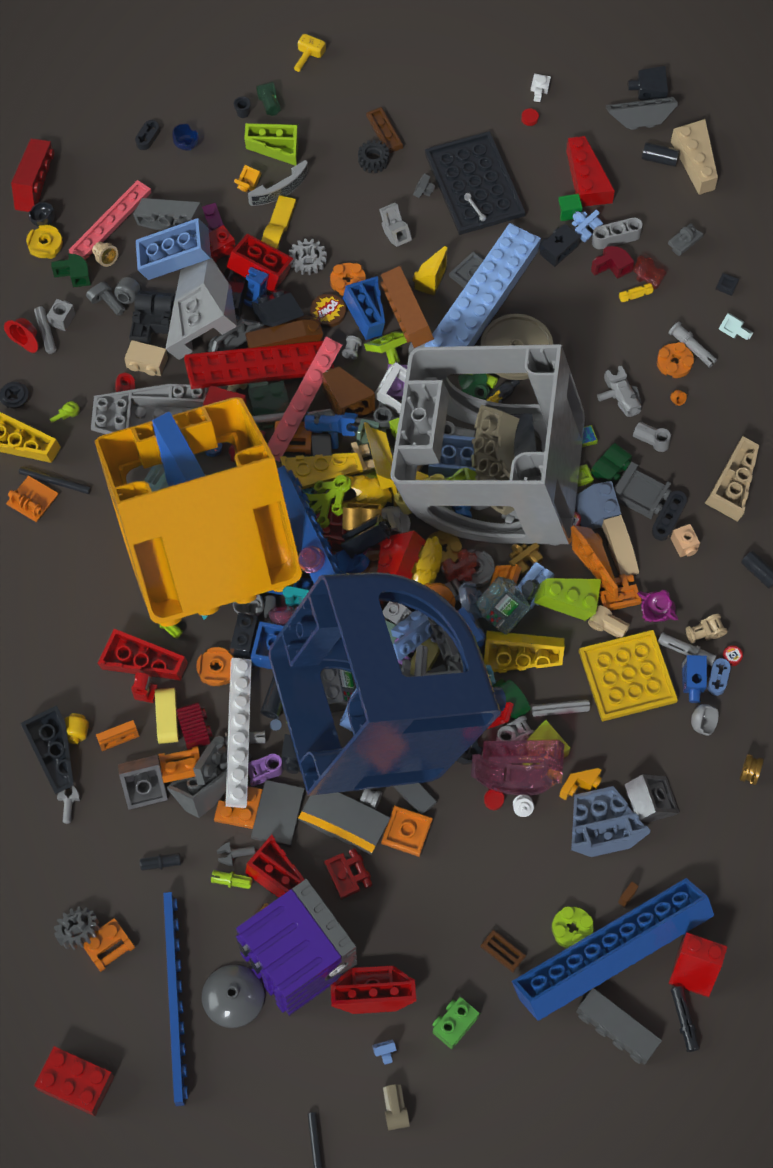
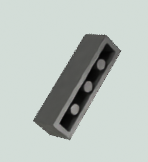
M594 988L577 1009L578 1017L586 1024L590 1022L596 1027L595 1030L601 1036H608L613 1040L612 1043L618 1049H625L630 1053V1057L639 1064L642 1062L645 1065L662 1042L656 1035Z

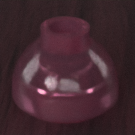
M308 546L300 552L298 563L303 571L314 573L323 567L325 554L316 546Z
M291 606L272 608L268 612L269 618L274 624L285 626L295 612V609Z

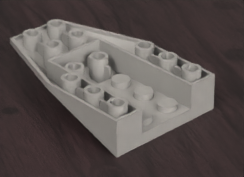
M212 256L211 259L180 270L166 343V350L178 360L182 359L184 355L192 353V340L210 329L215 328L223 335L237 327L231 285Z

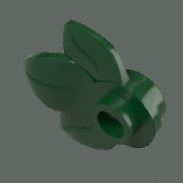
M462 374L458 376L459 384L463 389L461 390L462 392L482 400H486L489 397L490 390L486 385L488 380L486 374H473V376ZM479 389L484 390L482 396H479L477 393Z

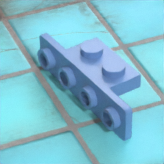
M416 610L391 629L392 636L399 638L393 644L397 659L401 661L431 636L433 630L428 616Z

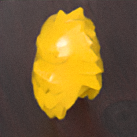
M366 475L348 476L352 481L351 488L355 490L357 496L351 500L343 501L342 506L344 503L352 502L380 504L384 508L387 502L392 503L390 489L381 490L378 478H368Z
M434 536L432 539L428 538L425 546H421L418 554L420 557L419 561L414 564L411 571L413 573L411 579L423 585L434 583L440 570L442 546L437 536Z

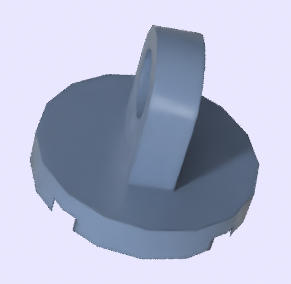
M469 581L461 584L459 587V595L455 596V605L460 601L461 608L465 607L466 611L471 612L476 620L484 617L485 614L483 612L486 611V604L480 590L477 591L475 588L476 584Z

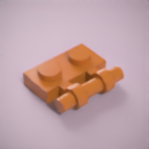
M622 574L615 578L616 584L621 585L618 588L617 600H614L605 588V591L599 592L601 605L610 611L640 605L642 602L637 594L639 592L637 585L629 586L628 584L634 582L633 574Z

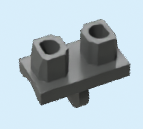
M690 223L669 240L668 245L672 247V251L680 256L703 237V233L696 230L693 224Z

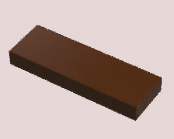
M380 107L366 112V117L379 140L388 147L389 154L403 149V144L383 108Z

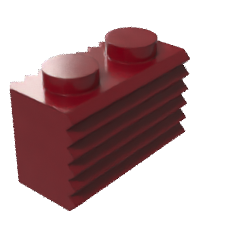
M199 703L176 709L187 750L195 746L209 745V737L213 736L210 725L205 726L204 720L207 719L205 708H200Z

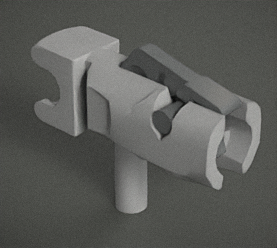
M618 367L619 372L617 375H613L607 370L604 374V379L608 388L612 390L598 394V400L603 401L611 397L616 398L619 408L627 417L639 414L642 405L638 388L629 384L623 367Z

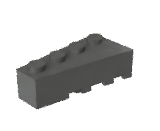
M142 198L133 213L137 225L158 231H163L197 218L208 226L200 202Z

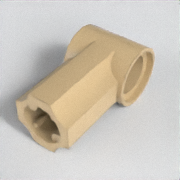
M601 605L597 606L596 614L590 617L588 624L597 631L604 630L617 638H623L630 626L625 621L613 616L608 608Z

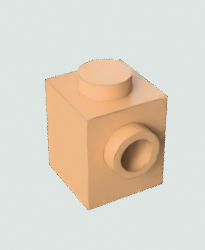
M691 524L673 530L671 540L679 556L694 555L698 551L700 542Z

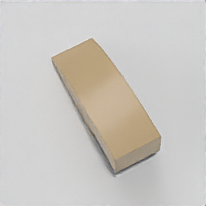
M622 515L603 520L602 528L619 575L639 574L634 550Z

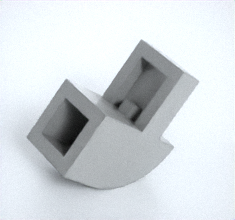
M392 203L379 209L383 221L381 223L383 230L393 245L397 247L412 240L408 224L402 221L398 204Z

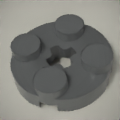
M468 550L459 557L457 576L463 583L471 581L476 584V587L486 585L492 579L494 561L488 553ZM472 565L480 566L479 571H472Z

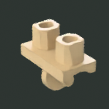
M357 442L351 443V453H358L363 472L359 474L366 475L375 471L373 459L363 461V457L370 456L368 444L358 446Z

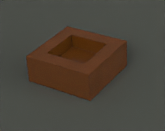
M631 882L621 895L618 903L625 908L637 892L639 886Z

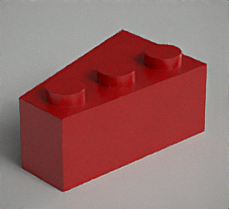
M272 834L246 864V874L278 898L305 880L295 865H292L284 850H281Z

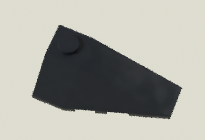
M57 705L21 722L20 724L55 795L74 786L66 723Z

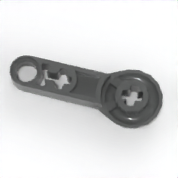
M428 617L443 660L447 661V670L463 669L460 653L451 637L440 625Z

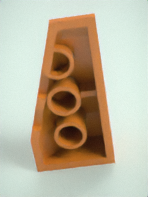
M572 526V550L596 579H601V585L612 598L617 600L618 586L604 550L602 538L598 533L595 534L591 528Z

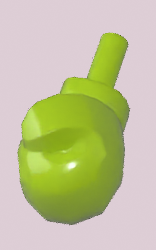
M73 401L67 402L58 410V415L50 418L51 423L60 418L65 420L68 417H76L80 413L79 405Z

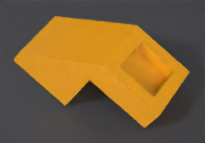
M595 768L570 774L560 791L559 797L567 800L569 795L573 796L578 786L588 792L593 787L597 788L602 780L600 777L601 769Z

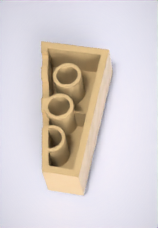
M705 119L673 129L671 143L675 149H679L678 156L698 194L715 190L718 175Z
M742 436L705 504L737 522L745 511L748 490L753 476L752 472L759 449L758 444Z

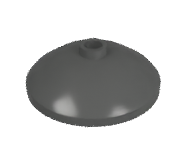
M227 965L217 969L208 977L202 990V1004L206 1014L214 1023L226 1028H239L252 1022L261 1012L265 999L261 980L257 978L252 970L241 965ZM230 990L236 991L234 996L228 995Z

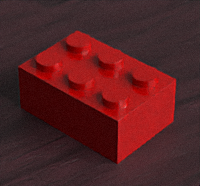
M246 234L231 251L227 268L245 278L246 275H249L248 270L250 267L267 273V290L273 292L289 274L294 258Z
M54 1046L34 1087L44 1094L96 1116L114 1079V1075L106 1069Z

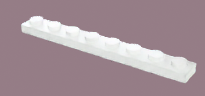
M232 658L230 665L226 807L246 808L251 689L250 659Z

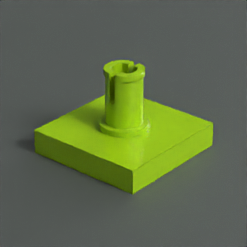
M394 331L367 342L364 346L366 351L386 352L388 363L394 364L400 362L396 347L407 343L403 334L404 332Z

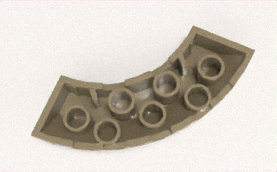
M484 405L480 406L474 426L477 429L475 439H472L474 454L471 455L472 467L475 468L477 474L475 476L476 480H510L511 465L515 458L514 439L519 418ZM491 506L503 515H508L514 511V508L510 506Z

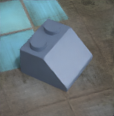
M612 481L593 484L576 495L575 506L577 513L581 517V527L601 528L603 520L621 515Z

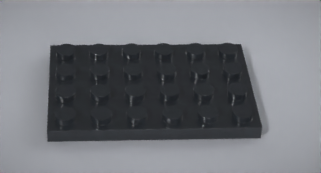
M490 131L425 149V156L459 235L525 217L526 212ZM466 193L471 194L473 202L481 213L486 215L485 221L479 219L480 216L473 206L464 199Z

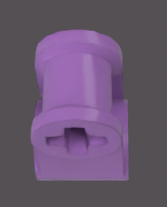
M269 754L248 763V775L251 780V786L260 785L265 780L277 777L283 772L282 759L277 754ZM273 762L279 763L278 767L274 769L270 768L269 765Z

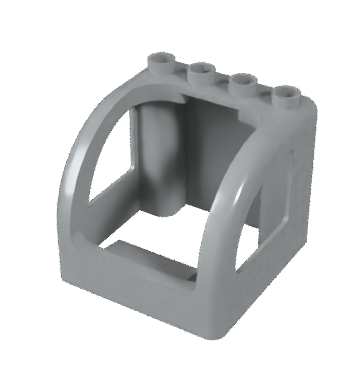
M562 345L419 347L410 353L392 461L391 479L403 501L415 516L445 533L474 541L503 544L537 543L554 546L571 543V527L574 522L585 414ZM527 373L539 404H502L482 400L456 388L447 376L451 374ZM481 405L507 414L532 413L534 434L542 441L543 452H524L517 455L512 461L510 480H416L417 465L440 463L447 415L475 425ZM444 506H510L514 508L519 521L510 524L484 522L457 514Z

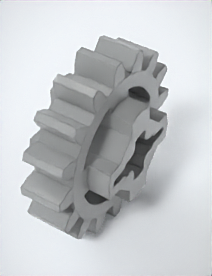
M305 238L303 243L298 240V245L293 244L292 249H289V256L294 258L291 268L295 267V272L301 270L302 275L305 272L311 275V271L318 273V268L323 269V264H326L327 252H325V247H320L319 241L315 244L314 239L308 242Z

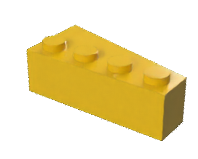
M0 412V452L50 463L53 462L61 448L55 438Z

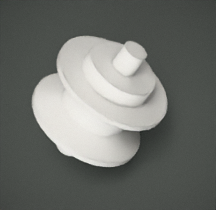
M518 795L513 801L514 812L520 817H527L534 810L533 801L528 795Z

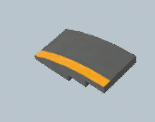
M337 792L311 795L298 820L331 838L335 837L350 846L354 845L371 855L390 818Z

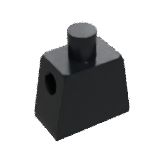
M661 66L639 70L637 80H628V91L638 90V99L642 101L667 98L666 67Z

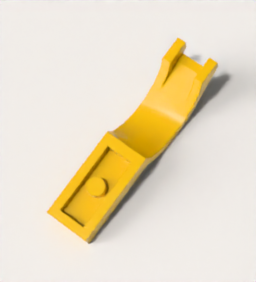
M279 195L270 223L264 230L262 242L278 250L284 231H287L296 205V199Z

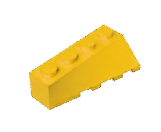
M487 631L484 663L485 665H491L493 672L505 673L509 670L519 669L521 671L526 670V668H544L563 664L564 638Z

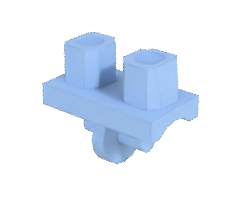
M597 210L587 218H585L587 216L586 212L582 214L576 212L573 214L574 221L572 225H579L575 228V232L580 235V239L583 242H586L592 236V233L587 229L589 226L594 230L596 227L603 225V222L598 218L600 213Z

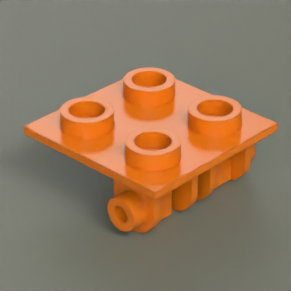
M27 476L17 490L9 491L8 496L10 499L6 505L37 522L59 493L34 478Z

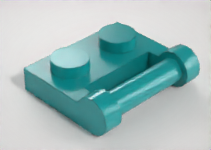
M291 586L285 587L283 589V596L286 598V605L288 607L300 605L309 590Z

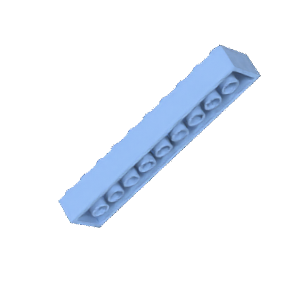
M509 223L433 332L434 340L427 342L425 347L474 346L538 253L541 238Z

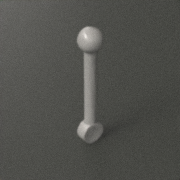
M466 193L464 199L470 202L480 216L479 219L485 221L486 215L482 214L471 199V194Z

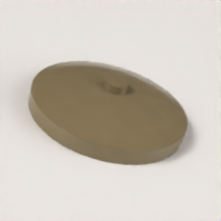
M509 314L495 319L486 327L481 337L480 346L553 345V339L547 327L539 320L524 314ZM495 373L511 380L529 379L527 373Z

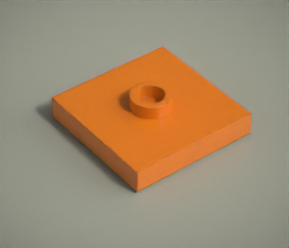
M394 805L381 844L420 857L433 818Z

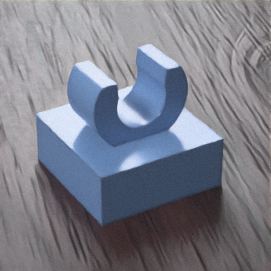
M393 1040L372 1045L375 1056L381 1055L384 1065L393 1062L390 1052L397 1051Z

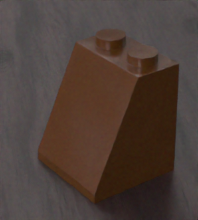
M340 367L330 368L322 373L323 393L335 414L356 413L358 418H363L375 412V393Z

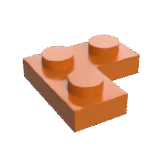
M248 786L246 808L226 807V802L219 800L214 821L253 829L263 790Z

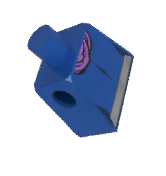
M687 655L682 662L683 693H689L690 703H700L701 693L707 687V656Z

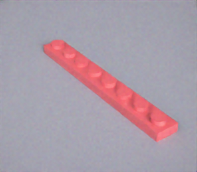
M327 336L268 443V447L278 462H280V457L284 455L323 382L322 373L330 369L342 347L340 343Z

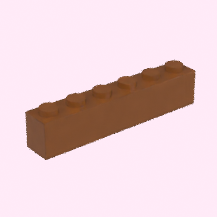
M398 266L381 274L383 279L381 286L401 330L404 332L407 343L411 342L413 347L416 348L434 340L401 267Z

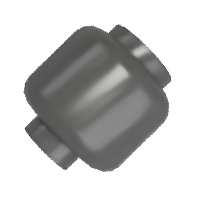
M124 277L115 287L114 293L118 301L130 304L135 301V296L137 293L139 294L141 288L135 279Z

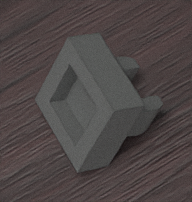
M424 173L420 178L413 193L414 196L419 198L422 193L430 196L431 192L434 191L435 185L428 183L429 175Z

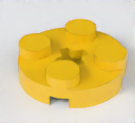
M41 225L36 230L32 229L26 239L30 254L38 258H55L63 245L61 234L51 225ZM45 239H47L48 243H46V244H42V243H41V241H44Z

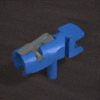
M331 409L308 412L305 416V429L315 433L328 432L331 435V448L337 449L339 448L338 433H342L343 436H355L357 434L358 427L352 426L350 423L356 421L358 414L345 413L344 415H337Z

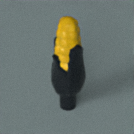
M512 380L501 384L494 392L489 394V398L486 401L501 403L512 395L514 388L520 384L519 380Z

